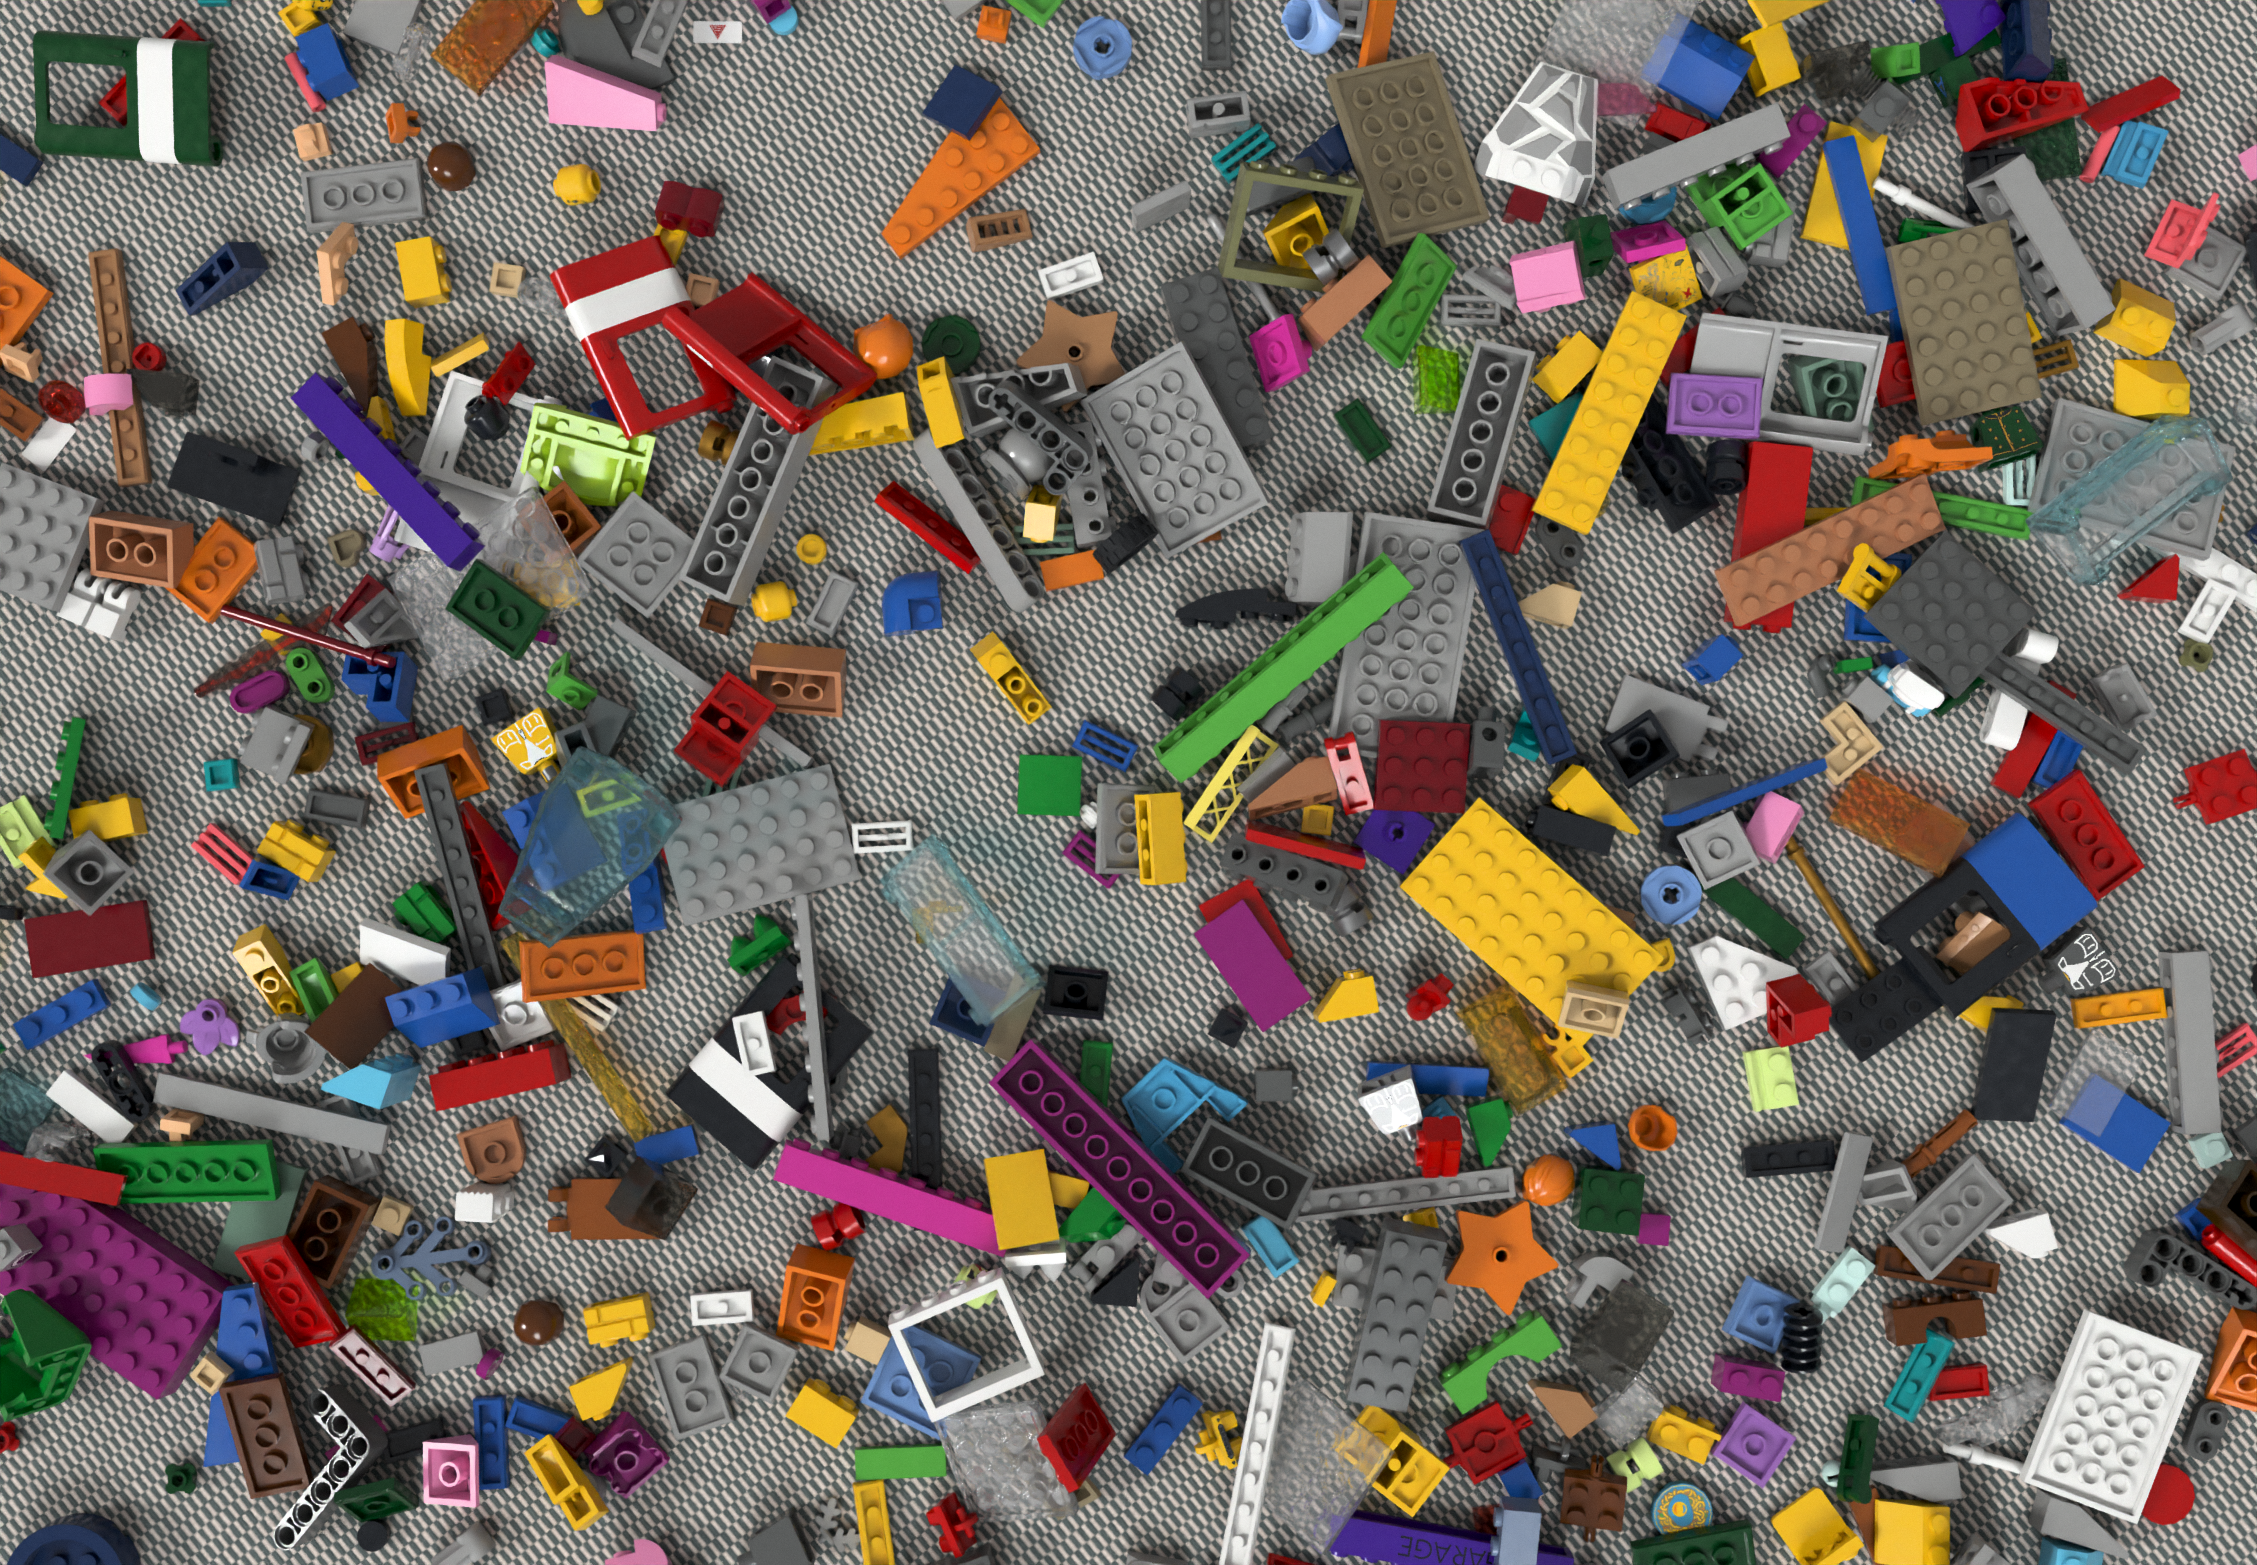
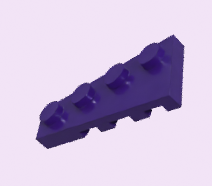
M1936 0L1937 4H1941L1946 19L1943 21L1947 33H1951L1955 46L1952 49L1955 57L1963 55L2007 18L1996 0Z

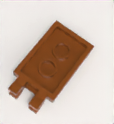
M574 1177L571 1179L570 1187L553 1186L552 1189L548 1190V1202L567 1201V1217L553 1216L552 1219H549L548 1232L571 1231V1240L664 1238V1177H609L608 1179L606 1177Z

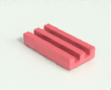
M210 823L207 826L206 832H202L199 840L194 841L191 845L192 848L235 885H240L254 859L252 855L215 823ZM213 834L216 837H218L224 844H226L232 851H234L240 858H242L248 865L244 867L231 854H229L216 841H214L211 838ZM205 843L208 846H210L216 853H218L224 860H226L232 867H234L240 874H236L215 854H213L207 847H205Z
M2242 1023L2215 1041V1047L2217 1050H2220L2244 1033L2246 1034V1036L2220 1052L2218 1062L2230 1056L2250 1041L2253 1044L2217 1069L2218 1078L2257 1054V1036L2248 1023Z

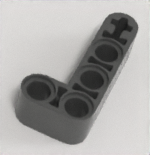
M1012 381L1001 382L989 396L988 403L990 408L1055 460L1045 474L1043 484L1045 489L1053 495L1064 494L1093 456L1092 445ZM1004 393L1009 396L1006 402L1001 400ZM1017 403L1021 404V406L1015 412L1013 410L1014 407L1017 405ZM1023 412H1031L1035 416L1036 422H1027L1023 418ZM1047 431L1057 432L1060 441H1051L1047 437ZM1071 450H1079L1083 454L1084 460H1075L1071 456ZM1053 473L1063 474L1066 483L1056 482L1053 478Z
M2155 1229L2147 1230L2140 1236L2124 1264L2126 1277L2149 1288L2159 1286L2169 1270H2172L2220 1301L2236 1308L2248 1310L2257 1303V1290L2253 1285L2174 1236ZM2162 1239V1248L2157 1251L2156 1245ZM2185 1256H2188V1263L2183 1267L2182 1261ZM2147 1266L2146 1274L2141 1277L2142 1268ZM2211 1272H2214V1278L2209 1283L2208 1277ZM2233 1287L2238 1292L2237 1295L2228 1291V1289Z

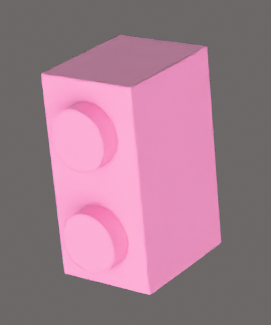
M1770 791L1764 797H1758L1753 806L1754 815L1750 822L1746 821L1742 826L1757 855L1775 864L1805 812L1800 804Z

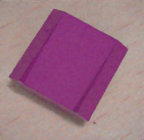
M621 1411L620 1415L596 1435L592 1443L583 1451L589 1459L590 1471L596 1476H605L610 1482L611 1489L617 1494H621L625 1499L670 1460V1457L628 1411Z

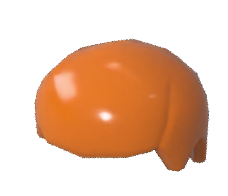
M1653 1104L1639 1106L1632 1112L1627 1125L1631 1140L1638 1147L1647 1151L1667 1150L1674 1144L1678 1134L1675 1117L1667 1114L1662 1107Z

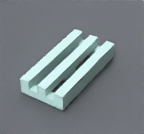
M2036 454L2026 459L2027 499H2023L2022 481L2024 479L2022 460L2014 462L2015 499L2013 494V463L2002 466L2003 504L2015 507L2029 506L2036 478Z

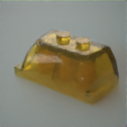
M1507 982L1455 1012L1486 1067L1489 1068V1072L1506 1101L1508 1100L1511 1110L1516 1117L1569 1087Z

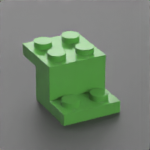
M1735 162L1726 166L1727 170L1711 178L1708 174L1698 177L1699 182L1685 188L1711 228L1724 226L1739 250L1744 249L1793 214L1761 163L1749 169L1746 164L1737 166Z

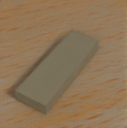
M1020 967L1018 968L985 1046V1052L1006 1061H1010L1014 1057L1046 978Z

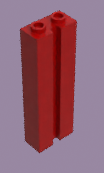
M1757 441L1745 444L1746 465L1743 469L1746 470V487L1739 493L1731 562L1804 529L1813 456L1812 447ZM1795 601L1743 626H1735L1726 603L1724 622L1733 623V629L1751 630V625L1763 626L1762 632L1780 634L1781 628H1791Z

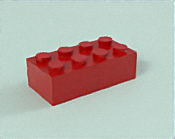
M552 1039L527 1046L528 1051H525L524 1046L497 1053L498 1058L495 1057V1053L467 1060L468 1065H466V1060H461L439 1066L438 1073L429 1075L436 1112L555 1085L572 1078L564 1043L554 1045V1040Z

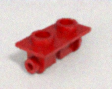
M518 342L511 351L505 353V358L496 369V373H493L489 380L482 385V394L485 397H498L504 406L508 404L536 365L521 342Z

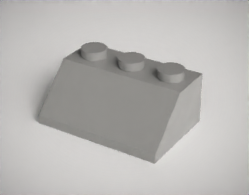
M1303 512L1292 516L1289 525L1291 543L1287 554L1289 571L1288 579L1285 583L1286 603H1297L1299 606L1317 608L1348 582L1353 513Z

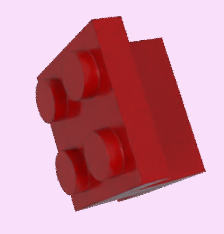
M727 671L690 717L692 727L673 752L723 788L759 742V731L776 711L777 705Z

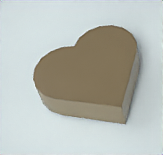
M352 529L327 537L333 558L338 565L345 568H352L357 565L360 559L359 553L367 545V540L363 533Z

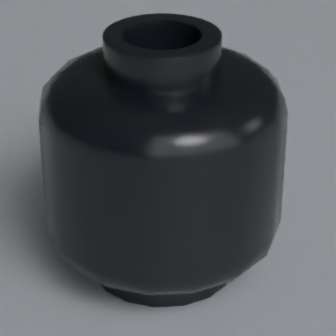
M476 396L466 404L465 409L467 411L464 415V422L480 439L496 441L509 430L510 414L494 397L484 396L480 398Z

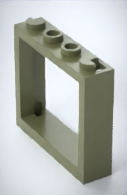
M1259 159L1258 162L1251 161V163L1241 161L1218 263L1222 277L1325 293L1322 288L1326 285L1322 284L1313 270L1236 258L1253 181L1347 196L1339 232L1349 246L1364 191L1363 187L1356 178L1348 177L1346 174H1339L1338 177L1327 176V172L1319 169H1310L1309 172L1298 171L1297 167L1289 164H1281L1279 168L1269 166L1268 162ZM1342 268L1338 269V276H1336L1339 281L1344 270Z

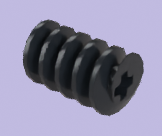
M1792 1303L1786 1305L1784 1312L1788 1315L1783 1317V1323L1787 1326L1783 1327V1334L1786 1337L1782 1339V1345L1785 1348L1782 1350L1781 1356L1784 1360L1781 1361V1367L1788 1372L1796 1374L1815 1372L1821 1367V1359L1819 1357L1821 1356L1820 1346L1822 1345L1821 1334L1823 1328L1821 1324L1823 1322V1314L1817 1308L1808 1304Z

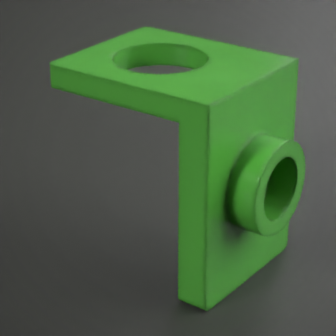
M566 651L549 669L546 692L577 710H582L591 699L597 696L598 690L568 673L571 653Z

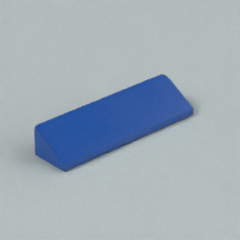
M1367 1061L1366 1081L1411 1065L1419 1094L1486 1097L1489 1068L1486 1066Z

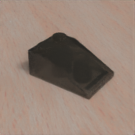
M1622 1278L1571 1339L1570 1361L1622 1393L1643 1367L1673 1317L1674 1310Z

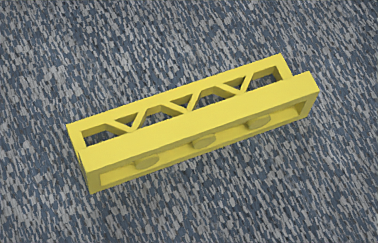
M1251 724L1195 803L1183 824L1212 843L1243 798L1240 792L1236 795L1235 787L1240 786L1243 782L1234 784L1232 772L1235 767L1248 763L1251 775L1254 772L1252 762L1260 761L1255 768L1256 770L1274 753L1279 744L1262 734L1260 729ZM1255 738L1270 746L1263 757L1251 759L1249 747ZM1246 753L1247 760L1240 761L1243 755ZM1229 777L1231 784L1223 786ZM1232 788L1234 800L1231 805L1217 808L1216 795L1222 789ZM1213 801L1214 809L1207 810V808ZM1227 810L1220 820L1218 812ZM1215 812L1217 825L1211 834L1196 826L1203 814Z

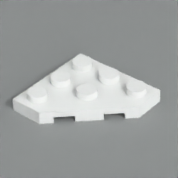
M1712 936L1687 947L1720 1026L1725 1031L1767 1013L1766 982L1798 974L1797 969L1793 966L1718 936Z

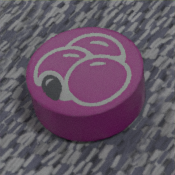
M495 1348L488 1350L476 1368V1375L484 1380H488L498 1369L504 1354Z

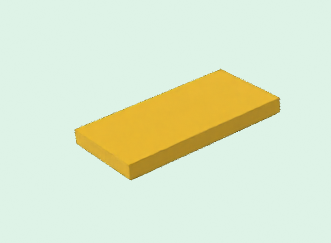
M1830 121L1826 128L1823 144L1827 141L1854 135L1872 201L1875 191L1872 188V184L1879 175L1888 136L1881 134L1872 143L1853 127ZM1821 148L1799 238L1850 250L1824 151Z

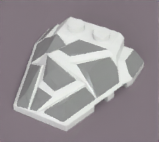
M1540 62L1519 90L1514 100L1500 116L1495 126L1481 142L1473 166L1475 173L1516 184L1556 197V199L1585 207L1595 180L1598 80Z

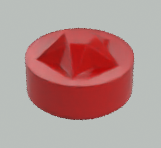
M149 342L138 345L132 355L135 367L147 374L159 373L163 370L167 361L164 350Z

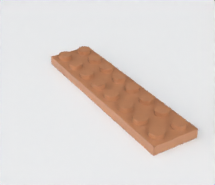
M1918 474L1714 570L1735 626H1743L1842 579L1854 560L1853 551L1855 547L1861 543L1868 544L1873 548L1874 554L1884 559L1946 528L1926 474Z

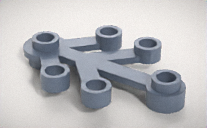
M442 1216L435 1221L434 1231L413 1255L403 1256L414 1240L420 1239L425 1234L424 1224L412 1220L405 1225V1234L392 1249H383L375 1254L371 1262V1270L379 1279L389 1280L393 1278L406 1290V1296L409 1299L418 1301L426 1296L427 1287L422 1282L414 1281L403 1270L414 1267L436 1286V1291L439 1295L449 1297L456 1292L457 1283L454 1279L445 1277L433 1265L467 1261L469 1264L481 1266L489 1261L491 1248L483 1241L474 1240L468 1243L465 1248L433 1252L444 1237L450 1235L455 1229L454 1220ZM448 1221V1229L442 1232L440 1228L442 1222ZM417 1224L419 1231L416 1235H412L411 1228ZM478 1247L480 1253L476 1258H473L471 1251L473 1248ZM388 1259L390 1265L387 1269L383 1270L382 1262ZM449 1281L451 1288L445 1293L442 1286L445 1282ZM419 1285L421 1291L415 1297L412 1290L415 1286Z

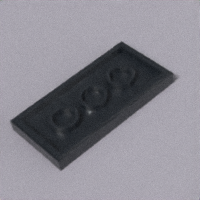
M1991 1009L1971 1108V1114L1977 1120L2034 1122L2057 1016L2053 1010Z

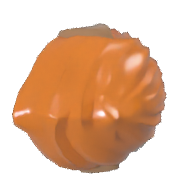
M1544 1154L1541 1157H1537L1524 1170L1522 1176L1523 1198L1541 1206H1551L1566 1201L1569 1194L1575 1188L1573 1165L1569 1160L1553 1154Z

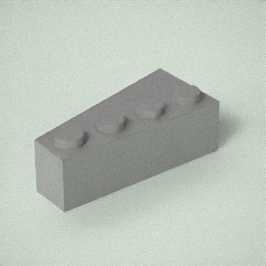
M1070 363L950 378L969 435L981 438L1011 426L994 413L988 403L991 392L1001 382L1012 381L1049 411L1088 395L1079 367ZM1004 393L1001 400L1006 402L1009 396ZM1017 403L1013 410L1016 412L1021 404ZM1029 411L1023 412L1025 420L1034 417Z

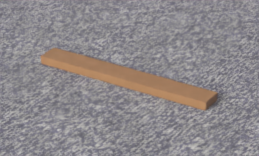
M115 248L88 252L103 373L131 374L133 405L125 410L109 411L118 486L124 488L152 484L138 369L132 360L135 347L122 251Z

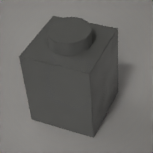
M1290 1067L1254 1068L1256 1102L1293 1101V1093H1298L1297 1075H1292Z

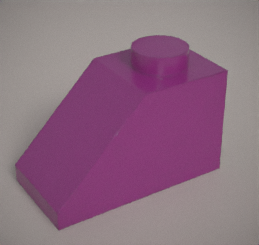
M1804 104L1786 124L1791 136L1782 144L1783 148L1769 155H1766L1763 151L1756 158V161L1761 163L1763 167L1778 179L1823 129L1827 122Z

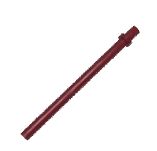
M227 604L221 608L222 616L365 660L368 665L374 667L381 665L391 669L396 664L395 657L383 654L380 649L374 647L367 649Z

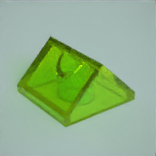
M1426 345L1417 346L1412 355L1414 414L1455 413L1460 398L1459 353Z
M358 1278L351 1294L345 1318L349 1327L353 1324L357 1325L371 1340L415 1341L417 1337L418 1301L409 1299L406 1296V1290L394 1279ZM418 1285L412 1290L415 1297L418 1296Z

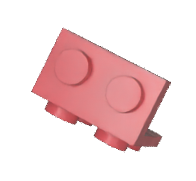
M2213 192L2201 210L2171 199L2144 256L2177 269L2180 268L2185 259L2191 261L2207 236L2208 232L2206 229L2209 223L2213 222L2221 205L2216 204L2220 194Z

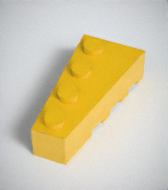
M904 392L848 403L825 416L808 456L915 440L910 405Z

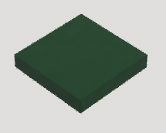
M393 1477L334 1492V1503L362 1523L417 1509L419 1507V1497Z

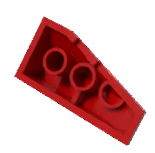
M1988 77L1960 86L1955 128L1964 152L1979 151L2084 114L2089 111L2079 82L2044 81L2043 83L2026 82V79L2001 81L1997 77Z
M467 800L461 803L459 809L494 932L533 911L543 898L542 889L527 865Z

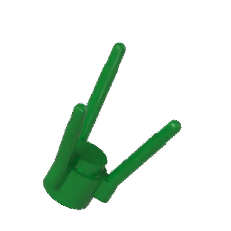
M1905 217L1901 223L1897 241L1907 243L1926 238L1928 232L1945 234L1958 231V229H1952L1935 220H1919Z

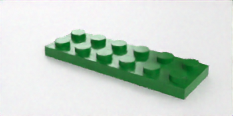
M272 1139L99 1143L93 1148L96 1168L98 1170L128 1175L120 1204L275 1201L282 1195Z

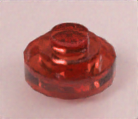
M52 380L39 390V404L43 411L54 420L66 424L74 423L85 413L86 405L83 396L69 383Z

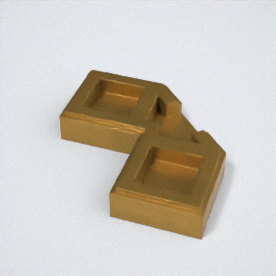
M890 1103L866 1121L883 1147L864 1161L869 1163L868 1167L880 1171V1168L884 1167L899 1173L903 1169L909 1127Z

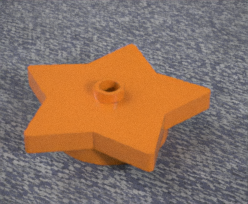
M1521 1200L1494 1216L1456 1210L1461 1246L1444 1280L1448 1284L1482 1288L1505 1314L1511 1315L1525 1283L1559 1266L1533 1239L1529 1202ZM1504 1250L1502 1258L1497 1260L1496 1253Z

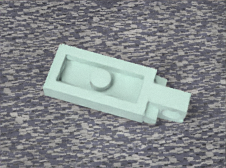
M1851 1246L1846 1247L1812 1291L1814 1295L1810 1301L1814 1303L1813 1307L1823 1314L1822 1324L1829 1316L1834 1318L1841 1312L1876 1267Z

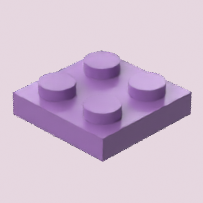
M1743 1401L1721 1433V1440L1715 1442L1710 1452L1758 1486L1764 1488L1796 1440V1437Z

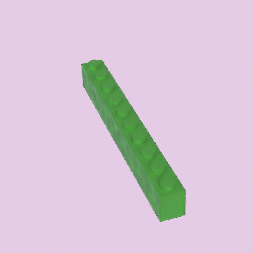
M1383 551L1153 747L1158 761L1180 783L1184 782L1187 778L1193 777L1201 766L1210 759L1217 757L1226 745L1242 736L1245 729L1256 720L1262 719L1277 702L1286 699L1291 691L1302 681L1311 678L1315 670L1325 662L1332 660L1346 644L1356 640L1361 632L1372 622L1381 619L1391 606L1396 602L1402 601L1408 595V592L1414 588Z

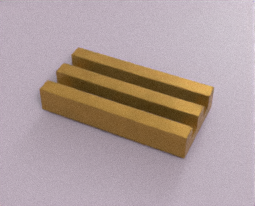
M2071 339L2033 350L2034 357L2062 348L2066 350L2064 354L2035 362L2036 369L2067 359L2070 363L2037 373L2039 380L2079 367Z

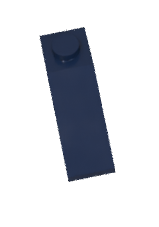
M226 242L176 289V292L188 315L195 316L251 285L269 268L255 242Z

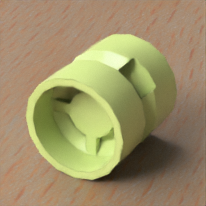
M1642 1436L1629 1443L1627 1451L1624 1452L1619 1449L1606 1457L1615 1475L1627 1477V1494L1640 1487L1643 1478L1651 1480L1664 1472L1657 1457ZM1630 1459L1634 1461L1639 1470L1632 1474L1626 1464Z

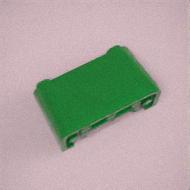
M24 1289L12 1291L4 1296L1 1303L3 1312L10 1315L15 1327L12 1337L7 1339L5 1337L0 1338V1412L4 1422L57 1406L66 1401L73 1392L92 1348L87 1334L35 1293L25 1291Z

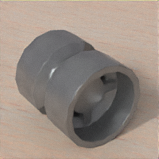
M1337 228L1323 237L1321 245L1314 244L1302 253V256L1323 285H1326L1338 276L1339 268L1346 270L1359 260Z
M1352 881L1346 884L1336 911L1334 912L1329 909L1325 911L1328 916H1334L1333 925L1341 937L1352 933L1374 918L1367 904L1359 902L1361 895Z

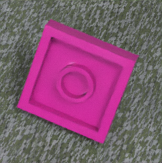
M1665 220L1610 232L1613 250L1626 263L1638 261L1639 264L1652 257L1686 250L1685 238Z
M1293 314L1282 315L1249 336L1265 392L1276 391L1310 371L1307 359L1312 355V346L1308 340L1301 341Z

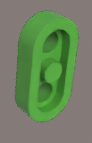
M306 648L292 650L287 656L286 667L303 697L307 701L317 704L330 701L335 693V685L318 655ZM303 657L305 663L303 667L299 668L297 661ZM315 683H318L320 686L317 693L312 691Z

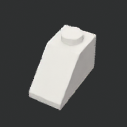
M2036 1208L1995 1219L1982 1231L2030 1258L2045 1257L2048 1255V1251L2058 1248L2048 1213Z

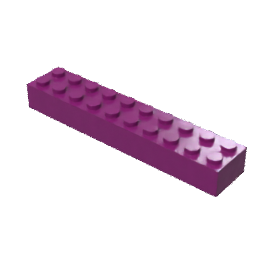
M1035 1037L1030 1039L989 1082L1045 1140L1207 1299L1250 1256L1251 1248Z

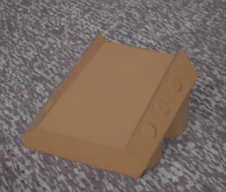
M1964 911L1955 921L1957 932L1952 937H1947L1941 942L1935 957L1964 974L2010 937V932L2006 927L1979 911L1974 913Z

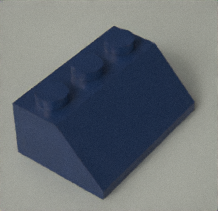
M2001 0L1999 6L2007 17L2000 23L2004 81L2026 79V82L2042 83L2054 67V56L2050 55L2052 29L2048 28L2050 2L2046 0Z

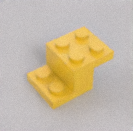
M1370 1405L1365 1406L1334 1447L1339 1454L1360 1469L1362 1477L1367 1483L1412 1518L1450 1469L1448 1464L1423 1446L1417 1434L1383 1408Z

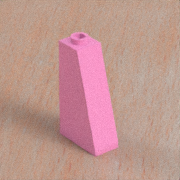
M552 55L545 61L549 123L657 131L662 123L666 121V104L662 103L661 93L559 55Z

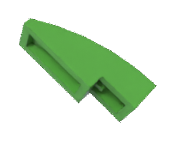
M314 958L289 972L311 1024L339 995L330 974L318 958Z

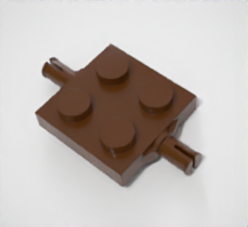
M1597 1454L1591 1456L1590 1469L1576 1470L1565 1468L1560 1523L1583 1526V1540L1588 1542L1590 1533V1543L1596 1540V1529L1622 1532L1627 1491V1477L1611 1475L1603 1471L1604 1458L1599 1455L1598 1464H1596Z

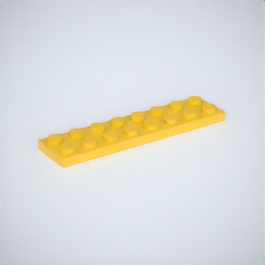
M1634 291L1629 294L1533 505L1532 511L1584 535L1589 534L1686 320V315Z

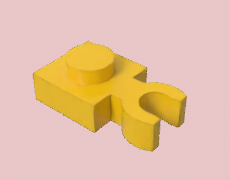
M1554 1023L1553 1026L1557 1030L1556 1038L1550 1039L1544 1032L1540 1035L1546 1044L1556 1048L1549 1055L1567 1078L1571 1079L1594 1060L1573 1038L1570 1037L1566 1040L1565 1031Z

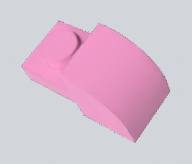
M96 374L84 378V402L86 408H89V415L102 416L110 410H125L133 405L131 374Z
M646 1539L634 1540V1553L630 1550L620 1551L613 1555L614 1558L605 1560V1565H673L668 1555L659 1545Z

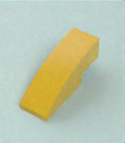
M404 318L385 321V352L389 379L402 416H426L431 356L422 354L424 324Z
M551 1434L546 1435L524 1453L552 1503L560 1505L574 1531L586 1530L609 1512V1509L590 1480Z

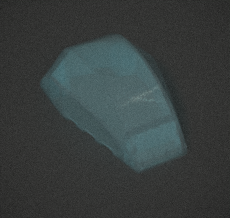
M579 746L541 798L538 806L539 809L528 832L529 835L524 848L521 850L516 869L511 876L498 913L548 948L552 947L584 919L642 874L661 852L683 821V818L661 791L616 759Z

